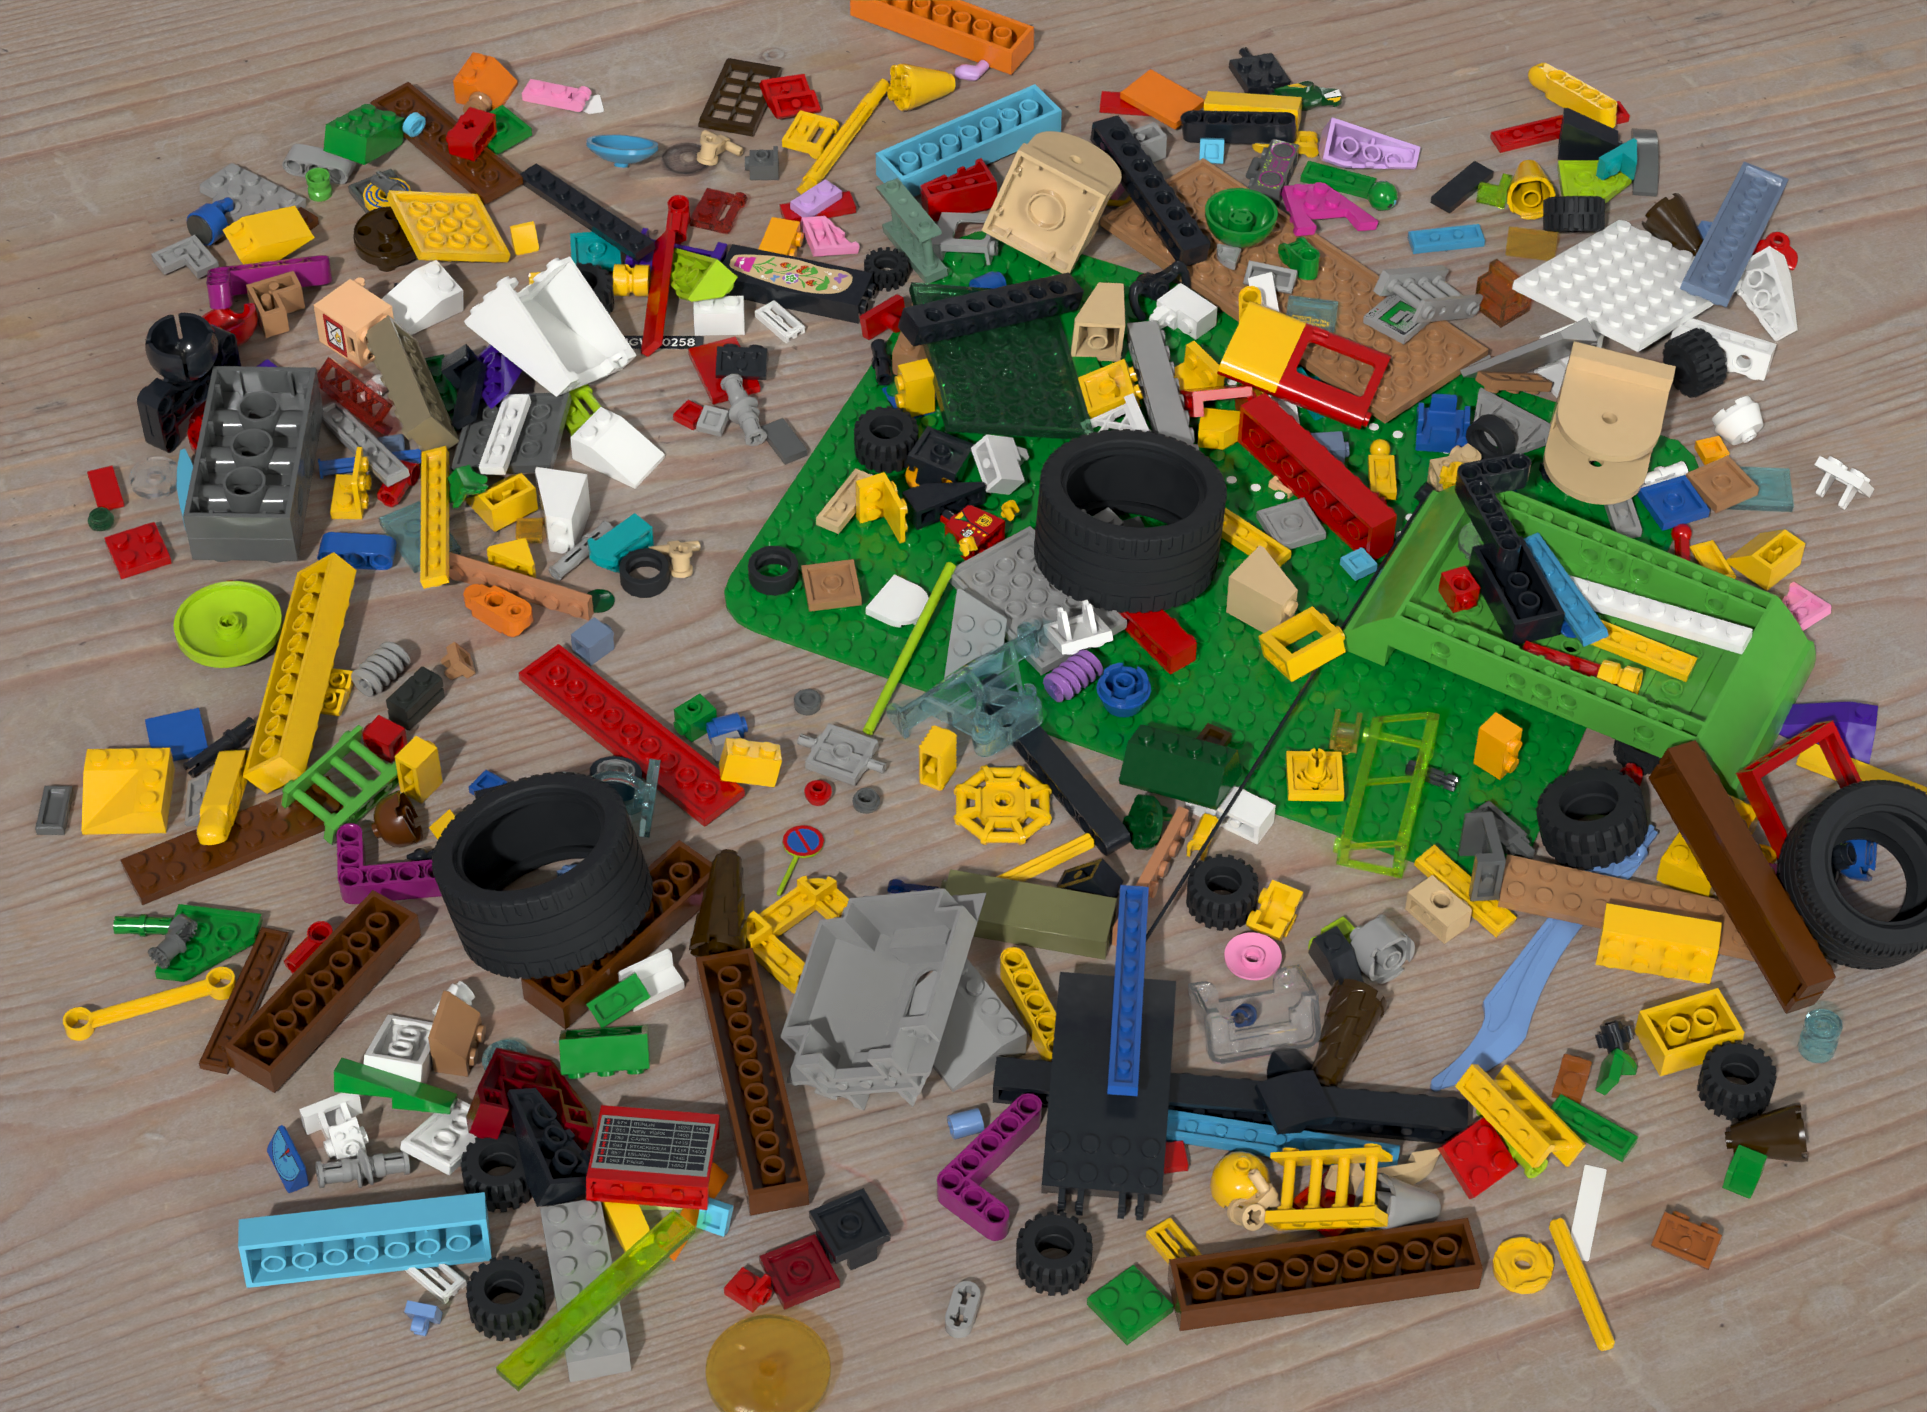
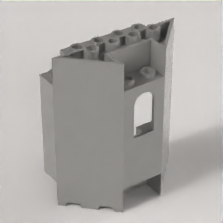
M935 888L933 890L849 898L841 918L834 917L833 919L819 920L780 1036L796 1052L786 1083L796 1087L797 1085L815 1087L814 1093L833 1100H837L838 1096L849 1099L855 1108L865 1110L871 1093L898 1092L913 1107L917 1096L925 1085L927 1077H929L932 1071L986 893L951 896L945 888ZM926 972H938L925 1015L906 1017L918 979Z

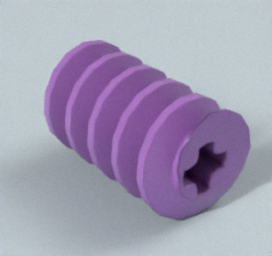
M1081 649L1078 653L1068 657L1059 667L1054 668L1051 673H1048L1044 677L1043 684L1047 693L1056 702H1062L1063 698L1071 700L1074 694L1080 693L1081 688H1086L1089 682L1095 681L1096 676L1103 674V667L1095 655L1088 650Z

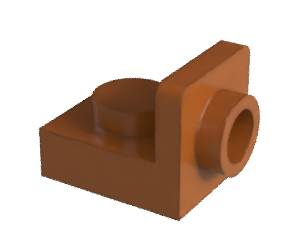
M1564 1054L1551 1097L1557 1099L1562 1094L1581 1104L1592 1062L1580 1056Z

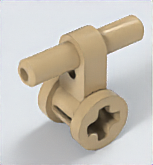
M703 130L700 138L701 150L697 153L696 159L701 164L712 166L718 163V154L727 150L737 156H741L744 149L730 142L729 138L721 134L716 135Z
M679 540L668 541L666 545L649 547V549L657 550L663 555H669L672 560V564L669 566V574L676 578H686L693 574L690 557L693 555V551H699L701 548L698 540L681 543Z
M1252 1169L1248 1173V1177L1258 1192L1248 1200L1239 1198L1231 1201L1227 1209V1216L1232 1223L1242 1225L1247 1230L1256 1231L1265 1222V1210L1268 1207L1272 1211L1277 1210L1281 1202L1278 1199V1192L1273 1185L1266 1182L1258 1169Z

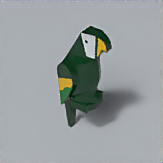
M1310 81L1276 88L1274 93L1268 94L1302 97V111L1327 105L1337 107L1342 103V95L1339 89L1318 87Z

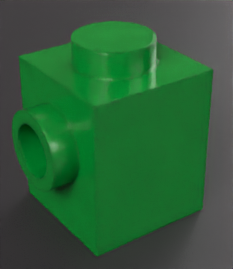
M699 693L674 709V728L679 735H684L692 743L707 734L706 723L711 722L712 718L717 717V710Z

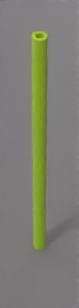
M946 563L863 728L864 733L868 735L873 734L956 568L953 563Z

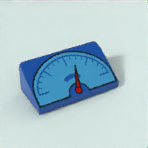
M278 1126L267 1147V1153L286 1191L292 1193L309 1186L306 1167L285 1126Z

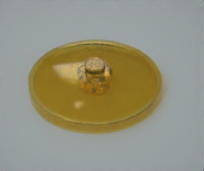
M757 1315L733 1324L716 1339L706 1361L705 1372L708 1392L715 1406L721 1412H814L824 1400L830 1386L831 1364L824 1342L813 1329L803 1322L783 1315Z

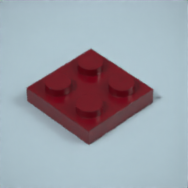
M815 1234L759 1256L764 1272L771 1276L772 1288L784 1310L840 1288V1280Z

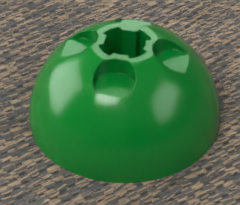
M1230 188L1219 191L1212 195L1205 205V219L1211 233L1222 243L1237 248L1251 247L1262 242L1272 232L1278 217L1277 207L1268 196L1247 188Z

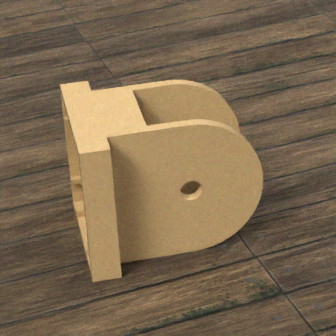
M1055 131L1038 133L1028 144L1023 143L1018 149L981 231L1062 274L1071 273L1079 256L1097 232L1103 211L1121 181V171L1108 154L1084 139Z
M1574 341L1553 410L1543 456L1545 471L1555 486L1567 495L1591 504H1616L1635 496L1645 482L1651 453L1661 433L1676 366ZM1589 461H1597L1602 466L1595 467Z

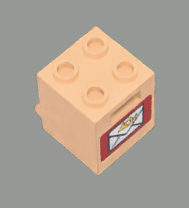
M361 277L356 278L354 281L349 279L314 304L319 341L359 368H363L375 360V356L366 345L368 343L366 337L367 330L388 315L394 319L392 306L363 288L365 280Z

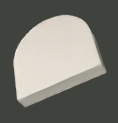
M893 575L868 604L866 614L893 627H901V625L912 623L915 625L929 598L920 586L897 575Z

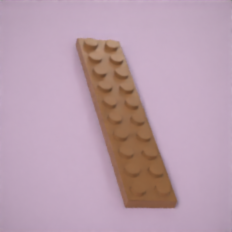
M1507 854L1498 907L1599 929L1602 926L1606 903L1721 922L1718 954L1755 962L1719 899Z

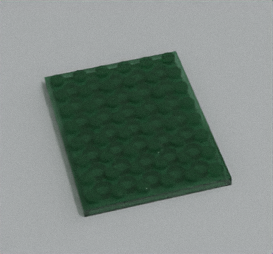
M911 282L909 292L914 306L993 288ZM1059 314L923 344L926 358L934 373L933 385L946 432L1074 439L1094 432Z

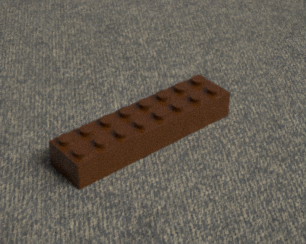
M678 840L648 867L653 881L652 900L644 919L640 921L637 929L633 930V933L628 938H625V941L620 946H616L612 952L604 954V957L599 960L595 959L592 961L593 963L587 966H580V969L574 971L572 969L565 974L560 975L559 973L556 976H544L539 979L534 977L531 979L521 978L524 1000L566 1030L589 1009L586 1002L619 982V971L644 960L700 910L712 862Z
M372 890L224 1046L229 1067L275 1093L421 937L418 915Z

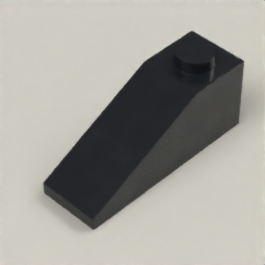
M984 482L924 483L902 492V498L905 500L908 508L906 516L916 530L939 522L942 513L946 509H950L958 514L968 505L977 507L985 504L986 485Z

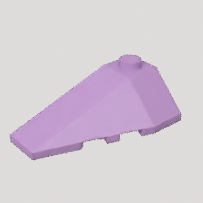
M1332 117L1322 130L1318 152L1322 161L1343 168L1415 169L1420 147Z

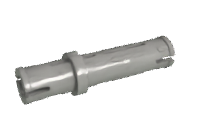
M603 521L590 534L586 533L582 536L581 542L568 551L554 565L549 567L551 576L560 581L589 555L587 540L592 537L596 541L613 529V526L609 522Z

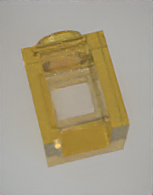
M1336 709L1329 749H1334L1335 752H1342V755H1347L1350 752L1356 753L1363 713L1357 712L1356 723L1350 724L1340 722L1341 710Z

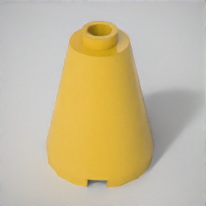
M1524 160L1518 165L1507 192V204L1510 211L1520 215V218L1523 219L1543 217V200L1548 197H1555L1556 195L1553 185L1536 161Z

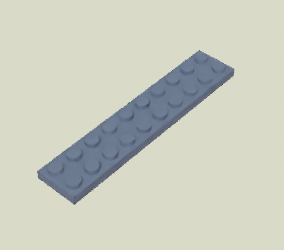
M1743 162L1682 281L1681 290L1686 291L1690 295L1709 300L1715 305L1727 307L1789 180L1788 178Z

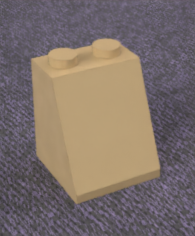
M1101 282L1097 284L1075 318L1071 357H1097L1098 361L1117 362L1121 360L1125 331L1124 284Z
M1259 545L1229 576L1226 608L1228 614L1263 633L1294 617L1298 607V602H1296L1298 590L1264 547Z

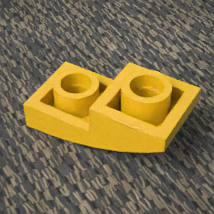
M332 668L328 681L329 686L323 700L324 706L320 714L334 716L342 714L354 684L351 679L353 671Z

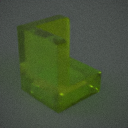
M1503 173L1499 185L1480 182L1476 203L1504 209L1507 203V192L1512 181V175Z

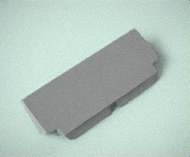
M1586 317L1552 335L1492 358L1490 355L1485 356L1460 371L1463 377L1476 378L1478 371L1524 373L1570 356L1574 341L1596 346L1598 345V340Z

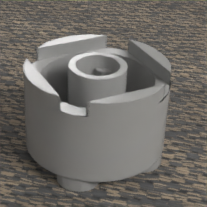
M1384 914L1377 916L1363 927H1356L1350 934V939L1352 940L1350 945L1354 950L1360 970L1369 979L1376 981L1378 984L1387 983L1395 979L1403 972L1404 969L1401 966L1407 959L1410 962L1413 958L1415 951L1414 942Z

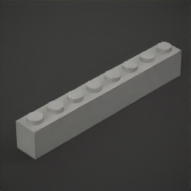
M1157 320L1127 323V345L1139 379L1138 383L1144 396L1143 401L1152 432L1154 434H1164L1166 437L1171 436L1199 450L1198 444H1193V428L1188 427V411L1183 410L1185 407L1183 394H1179L1178 378H1174V363L1169 362V347L1164 346V330L1159 329Z

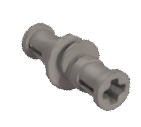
M730 374L723 378L720 383L722 390H725L729 397L728 400L731 405L728 412L729 419L739 424L740 428L743 429L745 434L744 440L747 445L758 446L767 439L765 430L761 429L759 424L760 410L757 408L758 401L755 397H749L744 390L741 375Z
M362 1148L358 1150L356 1159L346 1158L324 1164L321 1161L316 1162V1176L319 1188H324L325 1184L348 1183L353 1180H357L358 1187L362 1188L364 1178H367L370 1185H374L373 1177H386L389 1174L402 1172L404 1175L410 1174L408 1153L402 1150L401 1152L379 1153L368 1157Z

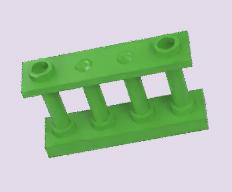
M360 725L356 726L352 731H346L334 747L295 781L290 780L282 790V806L285 809L297 800L325 822L323 839L331 845L337 841V831L342 825L348 823L356 824L382 798L386 797L399 785L396 762L387 764L360 743L363 727ZM354 751L380 772V776L375 780H368L342 759L348 753ZM332 767H335L359 786L362 792L356 797H350L323 775ZM315 783L341 803L343 809L337 814H331L307 795L305 791Z

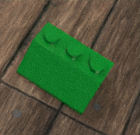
M648 1024L561 1030L559 1037L561 1075L568 1074V1078L577 1079L586 1077L585 1073L597 1072V1076L600 1077L613 1076L615 1071L627 1070V1074L630 1075L644 1073V1069H650Z

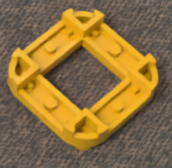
M807 875L797 879V887L761 913L757 914L753 910L747 916V948H753L755 960L790 992L795 994L805 963L783 944L778 937L815 910L825 919L841 918L849 898L837 888V881L832 877L828 876L827 879H807Z

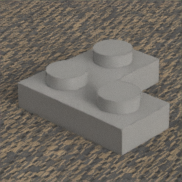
M196 235L151 254L153 262L164 275L186 265L199 279L207 275L208 270L219 267L218 261Z

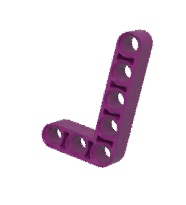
M319 255L212 268L207 271L206 281L210 308H229L233 305V295L248 294L246 285L294 271L302 287L331 283L333 280L329 256Z
M348 823L338 829L337 873L341 897L345 903L360 904L372 890L392 901L442 896L433 875L432 860L366 866L365 844L361 827L354 823Z
M1027 1093L1019 1096L937 1176V1199L940 1204L991 1241L1002 1240L1008 1235L1010 1212L1004 1203L979 1185L1040 1127L1042 1102L1034 1094Z

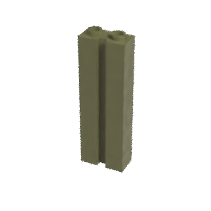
M950 869L948 879L942 880L941 888H945L951 896L986 893L973 937L1102 960L1106 959L1110 935L1116 918L1117 898Z

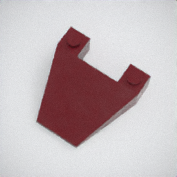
M496 1047L476 1089L466 1116L468 1132L478 1138L498 1139L502 1126L515 1128L507 1092L511 1089L536 1088L557 1113V1121L565 1130L570 1129L574 1133L575 1137L573 1140L582 1151L585 1150L594 1130L591 1112L566 1078L561 1075L555 1063L550 1059Z

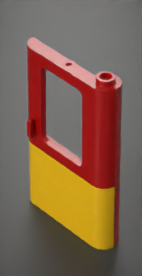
M1250 301L1222 358L1217 374L1243 385L1252 386L1253 389L1360 430L1362 426L1367 428L1372 413L1368 412L1390 362L1391 355ZM1315 343L1371 365L1374 371L1364 394L1356 396L1298 373L1296 369L1307 345Z

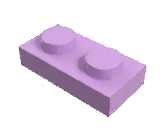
M825 179L790 202V209L801 217H814L842 198V190Z

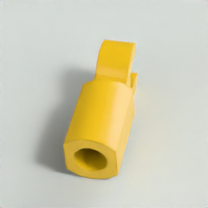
M1206 813L1201 816L1192 837L1193 840L1187 844L1186 855L1188 857L1191 856L1192 851L1201 849L1218 822L1216 816ZM1211 841L1202 853L1200 860L1204 861V858L1207 857L1208 846Z

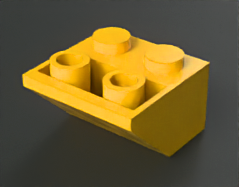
M522 473L508 476L489 486L485 492L466 498L468 505L494 532L538 510L536 488Z
M1786 529L1763 532L1732 554L1726 561L1734 569L1768 591L1801 564L1806 543Z

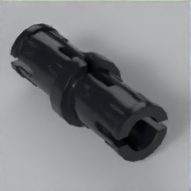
M876 339L871 343L873 354L871 363L873 369H875L876 382L881 386H886L892 382L890 371L892 361L888 355L885 340Z

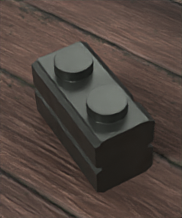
M421 666L413 676L386 699L389 719L410 731L445 697L444 689L442 688V678Z

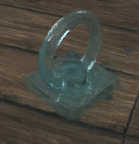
M649 759L646 785L635 775L624 771L606 770L592 775V777L604 782H622L635 789L633 803L625 806L628 814L631 815L642 810L639 836L650 838L661 760Z

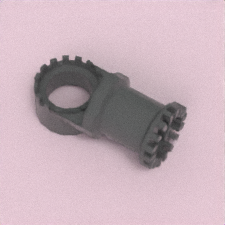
M179 914L171 921L168 933L165 934V939L157 947H152L148 950L149 957H151V960H156L154 963H157L158 967H161V969L169 967V962L178 953H184L187 950L185 943L190 941L189 937H194L192 934L196 933L194 929L197 930L196 921L185 914Z

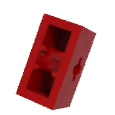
M469 107L459 117L456 125L447 133L446 142L448 143L449 154L475 162L497 133L495 114Z

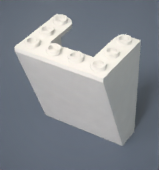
M571 257L562 260L555 258L546 265L548 269L537 274L533 278L534 283L526 286L518 293L516 290H513L519 283L515 277L510 279L507 276L501 279L496 284L497 288L487 293L483 297L484 301L474 306L470 310L471 315L464 321L470 329L556 397L622 370L637 356Z

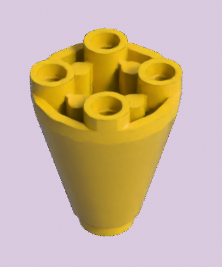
M905 63L892 65L890 68L891 81L890 87L887 89V96L890 101H894L896 107L901 111L911 110L946 96L955 90V78L951 73L948 74L945 71Z

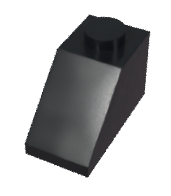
M1102 858L1064 870L1055 888L1117 898L1120 885L1123 884L1124 880Z
M1337 926L1313 938L1308 954L1331 987L1338 979L1339 985L1343 984L1344 979H1353L1364 983L1354 950Z

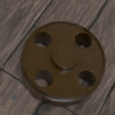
M391 206L371 210L357 221L353 235L354 246L358 256L365 262L377 266L381 271L389 272L417 257Z

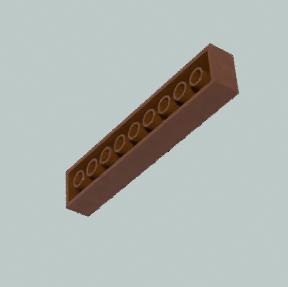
M753 948L696 957L698 984L750 1216L809 1205L808 1181Z
M1468 1218L1169 1259L1167 1280L1179 1331L1479 1289L1483 1267Z

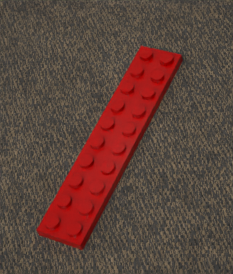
M557 644L518 672L521 682L613 755L635 761L642 769V778L704 827L745 796L744 788L736 782L722 781L720 770L560 644Z

